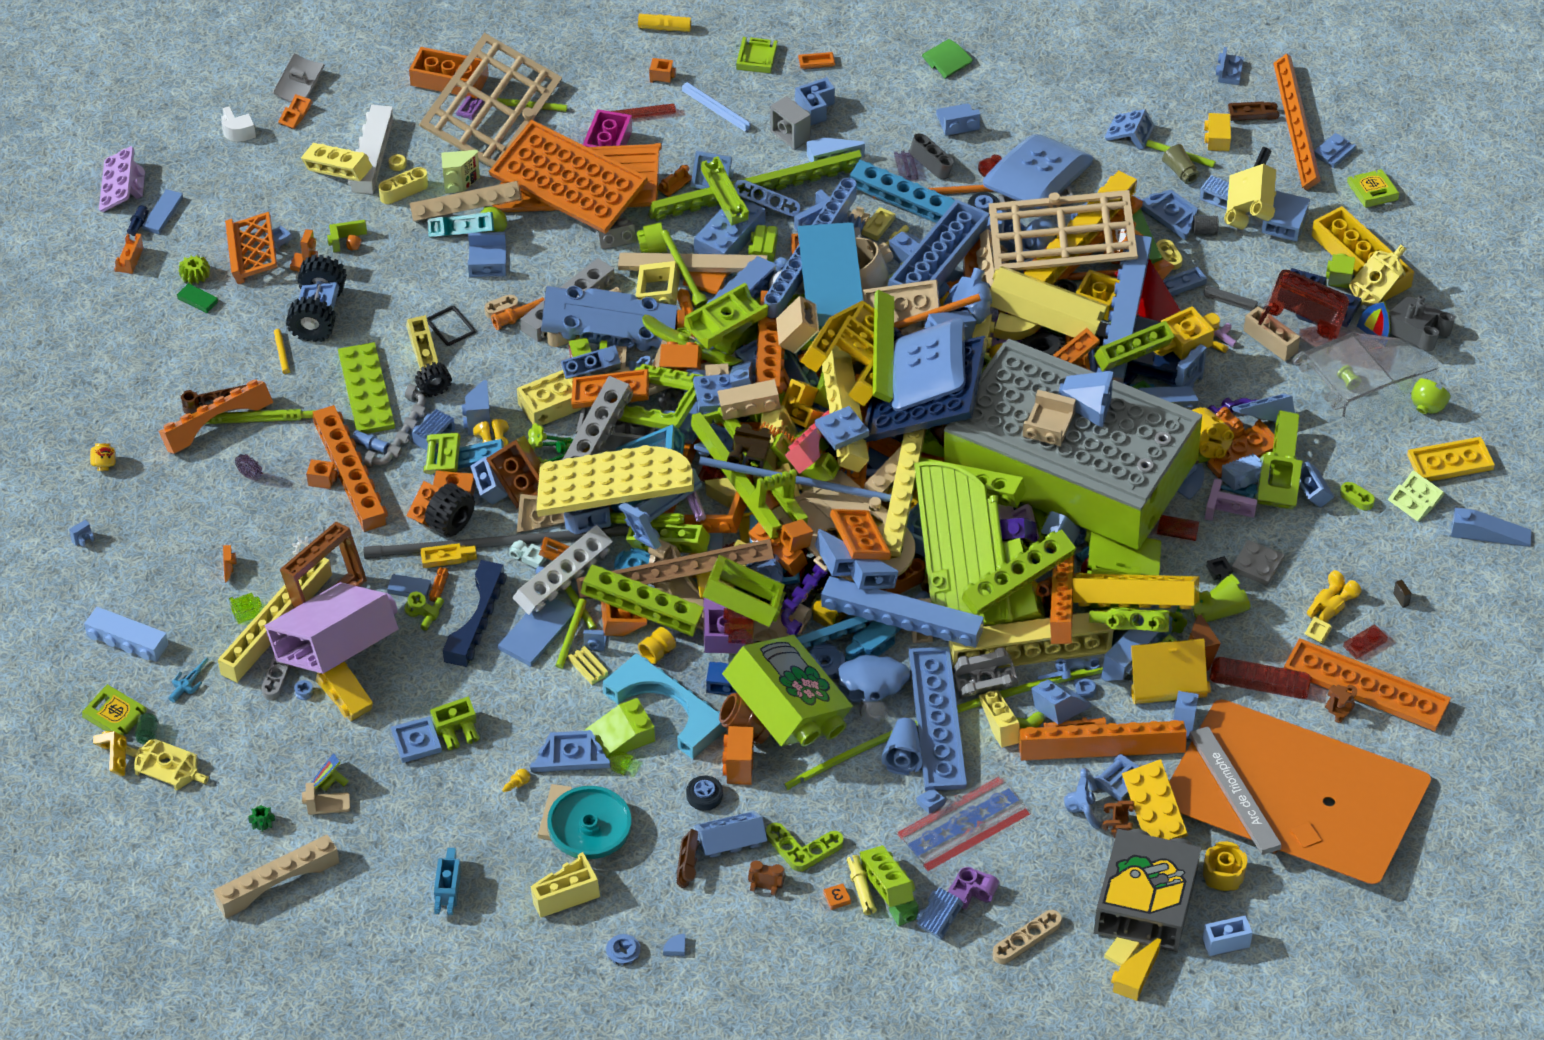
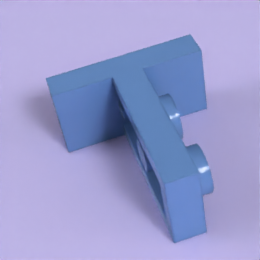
M822 189L816 192L814 206L794 216V228L796 230L798 226L812 225L830 197Z

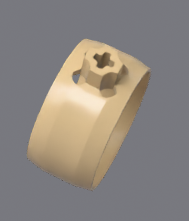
M855 238L862 290L888 286L889 276L886 264L894 258L888 245L884 242L877 245L870 239Z

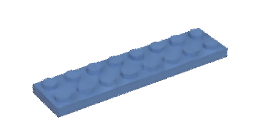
M950 648L909 649V662L917 729L923 755L922 772L925 791L930 789H966L967 783Z

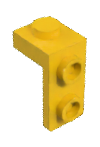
M104 731L100 735L93 736V744L103 749H110V772L119 776H125L126 737L114 731Z

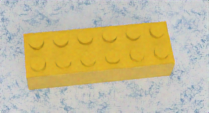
M1343 206L1313 222L1311 237L1332 256L1333 254L1342 253L1349 257H1355L1354 276L1358 274L1375 251L1392 252ZM1401 259L1399 261L1406 275L1400 276L1383 297L1382 302L1412 287L1414 271ZM1373 274L1371 281H1377L1380 278V274Z
M1079 573L1073 578V603H1078V606H1090V603H1098L1100 607H1109L1111 604H1118V607H1131V604H1139L1140 608H1150L1151 605H1159V608H1171L1172 605H1179L1180 609H1191V606H1194L1199 601V576Z

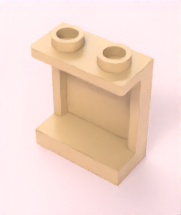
M1037 390L1035 405L1028 421H1024L1023 437L1061 446L1075 414L1076 399Z

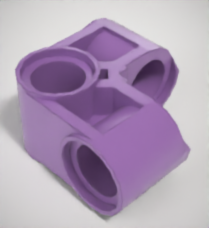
M964 867L960 869L948 892L960 898L963 902L961 908L966 910L972 896L983 902H991L1000 882L991 874L983 873L972 867Z

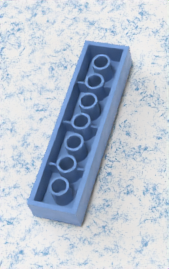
M956 199L889 279L888 286L937 280L939 288L980 239L979 234L987 229L989 213Z

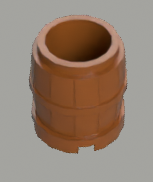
M732 693L726 698L719 713V721L722 723V726L726 729L729 726L753 727L754 743L762 744L765 742L770 732L740 695Z

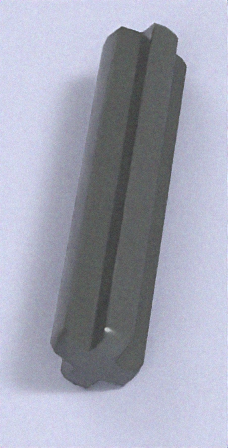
M1206 286L1204 290L1205 297L1250 311L1258 306L1256 300L1211 286Z

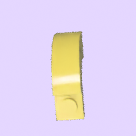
M1000 312L993 337L1003 340H1021L1035 334L1042 325Z

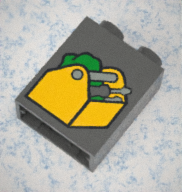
M1118 829L1096 908L1093 934L1115 939L1118 937L1139 942L1142 945H1149L1158 938L1161 939L1160 949L1178 952L1198 872L1201 847L1192 845L1189 841L1181 838L1167 840L1150 836L1149 833L1141 829H1132L1130 831Z

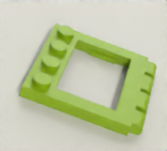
M647 364L636 367L635 370H649V383L688 390V392L684 394L679 402L675 413L664 414L661 410L657 409L648 411L641 406L628 407V403H626L623 415L618 421L659 429L674 425L679 430L697 401L693 378L705 375L695 373L690 375L689 372L673 371L663 367L656 368Z

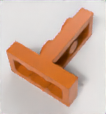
M305 230L300 241L302 254L295 253L290 264V270L299 272L303 260H306L307 257L312 258V255L319 257L318 251L315 248L316 238H314L313 230Z

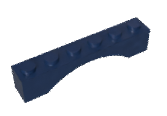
M485 560L480 561L475 573L476 588L480 594L478 607L464 626L448 636L443 648L445 663L467 667L469 661L474 659L475 647L481 642V632L487 628L488 616L492 615L494 611V601L499 599L500 587L505 584L507 579V573H504V564Z

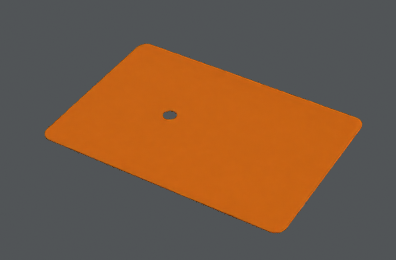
M1220 699L1215 701L1199 729L1209 727L1280 841V851L1369 884L1379 883L1431 782L1430 775L1422 770L1228 700ZM1191 742L1169 781L1180 813L1252 840L1195 745ZM1327 797L1332 798L1335 804L1333 806H1326L1323 803V799ZM1309 822L1322 841L1303 848L1290 829Z

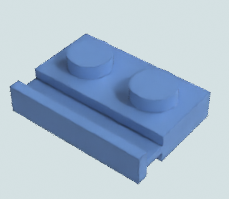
M1335 133L1314 150V154L1317 159L1335 168L1356 150V144H1350L1349 140Z

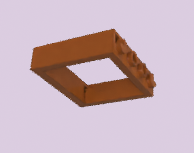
M334 522L280 569L293 609L306 602L299 579L338 545L348 573L336 584L342 582L360 587L367 581L349 527Z

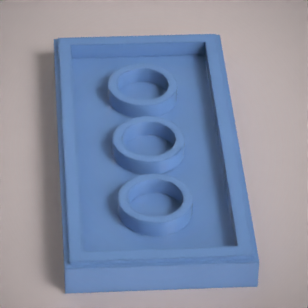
M556 598L552 601H545L546 605L539 612L533 611L530 615L526 613L498 644V650L531 667L572 621L576 609Z

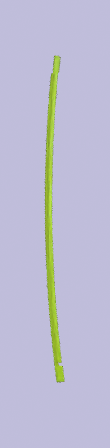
M1103 667L1087 671L1085 669L1070 672L1071 677L1063 679L1062 676L1045 678L1002 690L999 693L1003 698L1031 691V688L1046 680L1062 683L1100 674ZM977 698L957 705V712L960 713L982 706L980 699ZM892 731L864 742L786 782L785 787L789 790L801 783V778L803 777L804 781H807L849 758L887 742Z

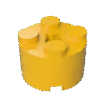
M1221 841L1207 849L1202 873L1208 887L1221 891H1235L1243 883L1247 867V855L1239 849L1240 847L1237 844Z

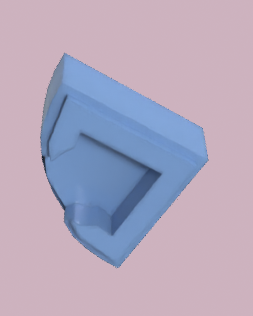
M679 934L670 938L663 948V955L685 956V934Z

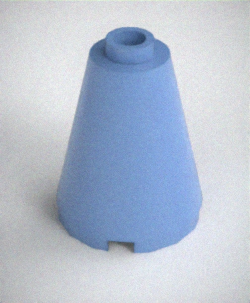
M901 718L896 722L884 748L882 764L887 766L886 769L889 772L909 775V772L914 770L917 772L922 767L923 755L915 721L910 718Z

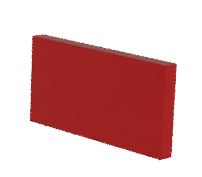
M1149 259L1138 315L1161 322V320L1181 312Z

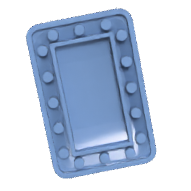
M1033 134L1018 144L984 177L983 185L1017 201L1049 198V195L1054 192L1060 195L1092 165L1093 157L1086 152L1046 136ZM1040 206V207H1034V208L1042 209V208H1045V207H1047V206Z
M954 318L902 336L894 341L893 399L891 403L895 411H902L955 393L965 386V324L963 319Z

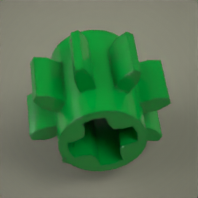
M260 805L251 809L252 815L248 816L249 823H252L253 830L257 828L263 832L268 828H272L271 822L275 821V815L271 812V807L266 808Z

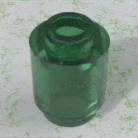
M145 713L139 716L135 731L138 743L145 745L149 740L155 739L159 720L155 715Z

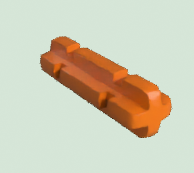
M440 567L438 569L429 594L430 601H436L437 598H441L440 594L443 592L449 575L447 568Z

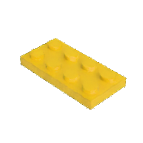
M1482 437L1409 449L1407 452L1414 471L1429 482L1494 470L1495 466Z
M1161 759L1122 773L1130 799L1134 801V810L1141 830L1146 831L1150 836L1167 840L1188 836Z

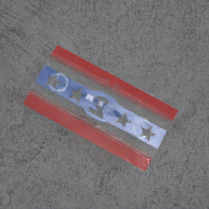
M996 773L964 792L955 795V797L948 799L944 806L930 814L925 812L894 829V832L908 845L931 875L1032 819L1033 815L1005 780Z

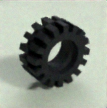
M432 362V365L426 364L427 367L425 368L422 366L420 368L422 371H417V375H415V383L424 396L432 397L433 394L438 396V393L443 394V390L447 391L449 389L448 386H451L452 378L444 364Z

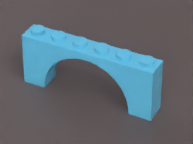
M637 653L603 681V694L617 704L629 697L644 693L666 695L680 703L687 712L688 722L684 730L677 736L678 749L692 759L726 731V728L719 721V711L714 710L706 701L696 697L691 690L685 689L676 679L670 678L662 669L656 668L647 658L641 657Z

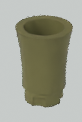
M1181 144L1170 147L1164 153L1162 161L1185 184L1194 183L1200 176L1197 167L1193 164Z

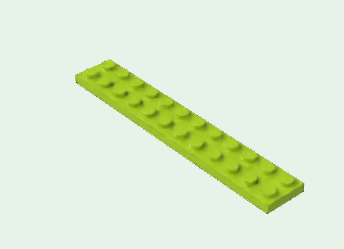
M860 150L741 180H746L768 190L774 188L782 190L790 184L798 186L806 180L814 182L820 180L822 176L827 175L830 178L838 175V172L850 173L862 155ZM743 183L737 186L740 189L739 193L741 191L750 192L752 186H750V189L744 188ZM709 187L652 201L648 215L650 219L655 218L658 221L665 219L666 215L673 214V216L683 214V211H698L702 206L706 205L708 208L718 205V201ZM757 189L754 191V193L759 192V194L762 195L761 190Z

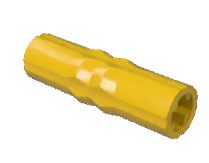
M639 13L638 28L690 32L691 17Z

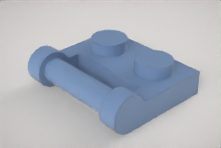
M1119 754L1114 759L1115 762L1100 776L1097 775L1094 780L1098 789H1103L1118 801H1123L1129 793L1122 773L1139 766L1124 755ZM1120 767H1124L1110 782L1107 781Z

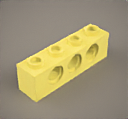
M312 143L301 157L309 171L355 181H361L372 168L369 157L365 153L327 146L325 144Z

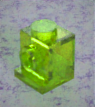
M252 592L235 599L233 597L229 598L231 611L238 624L251 620L260 613L261 601L258 596L254 597Z

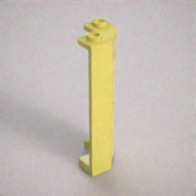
M1001 266L999 270L996 269L992 278L994 281L990 288L992 296L991 307L1074 338L1086 328L1096 336L1108 305L1004 266Z

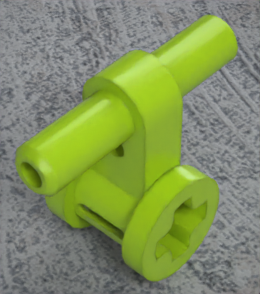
M415 591L409 594L404 611L411 617H417L418 615L425 617L420 627L422 630H428L432 621H435L439 616V610L444 604V599L437 598L434 605L431 606L425 603L426 598L421 592Z

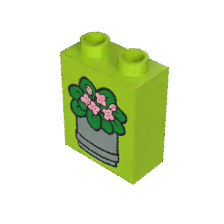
M795 635L742 646L722 673L781 747L797 742L802 746H807L820 736H825L827 740H831L842 733L847 726L843 719L853 705Z

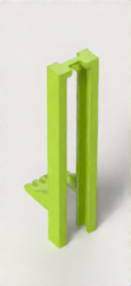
M721 407L715 412L703 415L701 412L693 414L691 427L714 459L727 462L729 451L709 424H712V419H714L715 423H722L733 439L736 427H741V424L736 418L723 420ZM766 460L764 469L774 471ZM752 461L751 465L759 466L760 462ZM721 469L771 539L779 537L776 529H780L782 525L765 503L768 490L772 492L793 522L803 519L808 524L807 515L794 499L795 469L789 470V473L787 471L782 472V475L780 473L774 474L771 478L766 476L757 479L756 489L744 473Z

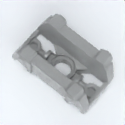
M997 648L995 652L970 658L961 656L958 658L953 669L960 699L968 696L975 697L977 694L989 691L1006 690L1008 687L1019 686L1011 655L1004 648ZM1007 664L1011 666L1004 673L996 671L999 666ZM967 673L974 676L969 681L958 679L959 675ZM983 675H989L992 678L985 681L980 680Z

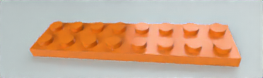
M1301 638L1297 641L1283 668V672L1326 689H1330L1332 685L1345 687L1353 685L1357 688V695L1354 700L1432 731H1436L1451 701V697Z

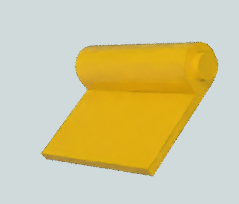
M1204 638L1131 645L1133 670L1131 695L1133 704L1177 700L1178 691L1199 694L1198 698H1205L1208 693H1211L1210 682L1207 681Z

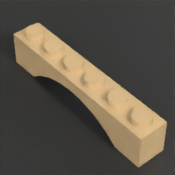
M514 181L409 204L413 221L419 222L428 218H437L486 206L521 201L523 198L519 182Z
M328 834L214 889L216 904L225 919L245 910L257 897L281 881L301 874L320 873L338 864L337 848Z

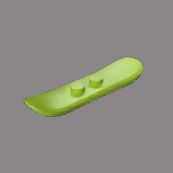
M644 315L642 317L644 326L655 336L666 342H677L678 345H686V342L697 343L702 349L703 360L713 364H728V366L736 365L743 361L713 348L707 350L698 340L690 338L686 333L678 332L668 327L651 315Z

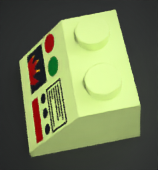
M478 150L441 153L445 193L464 192L480 178Z

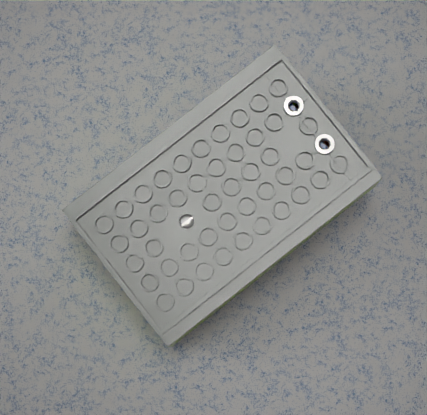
M1008 339L1006 343L1002 344L981 374L972 418L949 423L944 428V462L1023 477L1026 492L1020 502L1029 504L1046 513L1053 511L1064 515L1080 527L1139 550L1198 459L1202 414L1113 380L1112 400L1103 427L1094 424L1075 412L1061 446L1023 437L1024 421H1028L1035 405L1037 390L1058 394L1060 384H1064L1066 376L1095 372Z

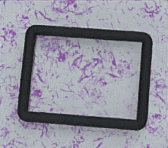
M450 306L427 317L428 325L447 346L457 343L476 332L455 306ZM453 309L471 332L448 342L430 320Z

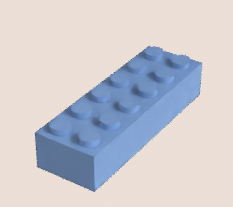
M757 256L707 303L743 283L747 284L751 297L756 300L760 297L761 290L769 291L771 277L776 274V264ZM723 312L722 314L730 315L731 313Z

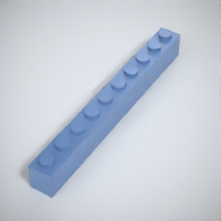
M1135 235L1138 259L1120 261V266H1123V268L1118 270L1117 280H1120V282L1115 284L1114 294H1117V296L1112 298L1111 308H1114V311L1109 313L1108 322H1111V325L1106 327L1105 336H1108V339H1104L1103 346L1134 333L1151 251L1152 237ZM1123 249V252H1129V249ZM1127 363L1107 370L1114 372L1113 380L1124 383ZM1098 368L1097 373L1102 372L1101 368Z

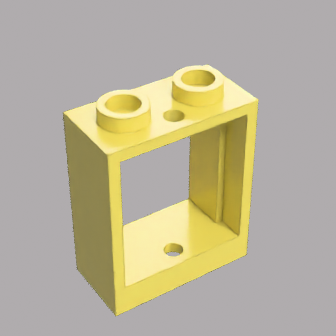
M676 261L640 265L636 289L638 300L651 297L658 303L677 304L680 272ZM669 280L666 291L645 293L646 283Z

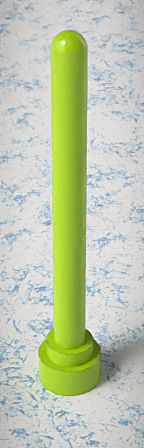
M663 230L661 234L693 295L692 303L698 309L707 304L708 300L705 294L699 292L668 230Z

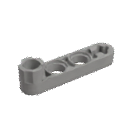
M275 655L261 688L262 695L267 700H275L280 696L292 666L278 662ZM275 672L282 673V676L278 678H275L272 675ZM272 684H274V690L268 692L271 690Z

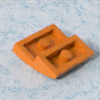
M689 272L698 290L716 295L719 290L723 289L726 278L731 274V272ZM684 279L683 285L688 286Z

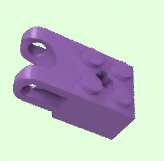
M704 598V653H738L742 646L746 644L745 616Z

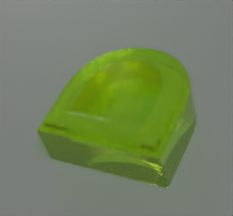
M624 752L613 753L609 757L610 769L625 775L633 762V756Z

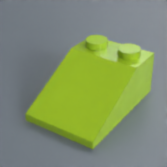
M638 698L619 704L583 730H591L596 741L600 744L603 753L608 759L655 742V727Z

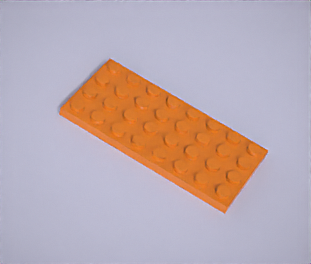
M530 120L489 170L490 176L504 183L518 181L522 192L604 234L610 230L648 182L646 176L534 120Z

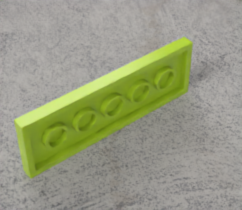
M375 342L339 348L338 355L356 430L369 434L395 429Z

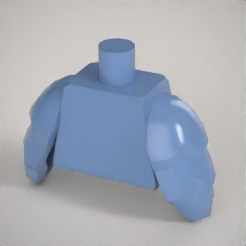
M974 268L971 278L962 276L960 281L950 289L949 295L944 301V305L979 294L981 301L950 311L968 310L976 319L977 324L984 322L986 317L990 315V305L992 304L990 284L982 281L984 270Z

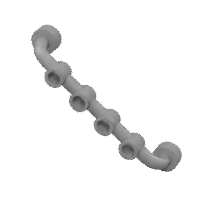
M413 384L407 386L405 398L410 400L417 398L418 402L414 404L411 414L405 419L402 429L397 432L394 442L389 445L386 455L378 458L377 453L369 450L365 455L364 465L368 467L385 465L393 457L399 458L402 452L400 445H407L410 439L409 430L413 431L414 427L418 425L417 417L423 418L426 413V407H424L426 402L425 396L418 391V386Z

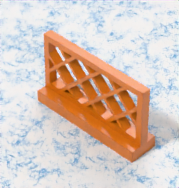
M269 212L238 222H234L233 219L225 220L231 273L237 284L245 283V277L277 268L272 221ZM266 219V222L262 226L257 225L260 221ZM249 226L245 232L240 230V227ZM254 228L258 229L255 235L250 234ZM263 232L268 233L264 239L259 238ZM246 237L250 238L246 245L242 243ZM256 241L260 242L256 248L251 247ZM265 245L270 246L266 252L261 251ZM249 250L252 252L248 258L244 257L245 253ZM257 254L261 255L258 261L253 260ZM267 258L272 260L270 263L262 264ZM249 264L254 265L251 269L245 270Z

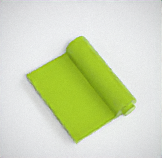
M1086 530L1084 541L1089 546L1088 568L1092 569V565H1096V568L1132 570V566L1140 567V575H1159L1161 540L1146 538L1140 549L1137 550L1093 531Z

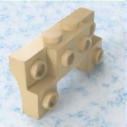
M986 229L979 234L981 248L976 251L978 268L985 271L982 281L989 283L991 288L994 281L992 278L995 267L991 231ZM1000 245L1001 254L1007 253V249ZM1009 260L1002 261V264L1009 263Z

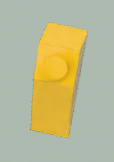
M1157 938L1122 963L1119 971H1114L1111 983L1114 984V993L1135 1001L1138 1000L1160 952L1161 939Z

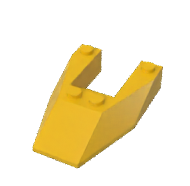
M862 300L829 317L800 362L807 368L817 372L828 358L834 346H838L839 349L851 355L856 361L865 365L848 394L855 402L865 406L873 395L874 308Z

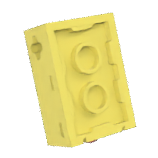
M563 370L517 388L518 404L532 425L537 423L542 426L582 409L572 408L573 378L565 379Z

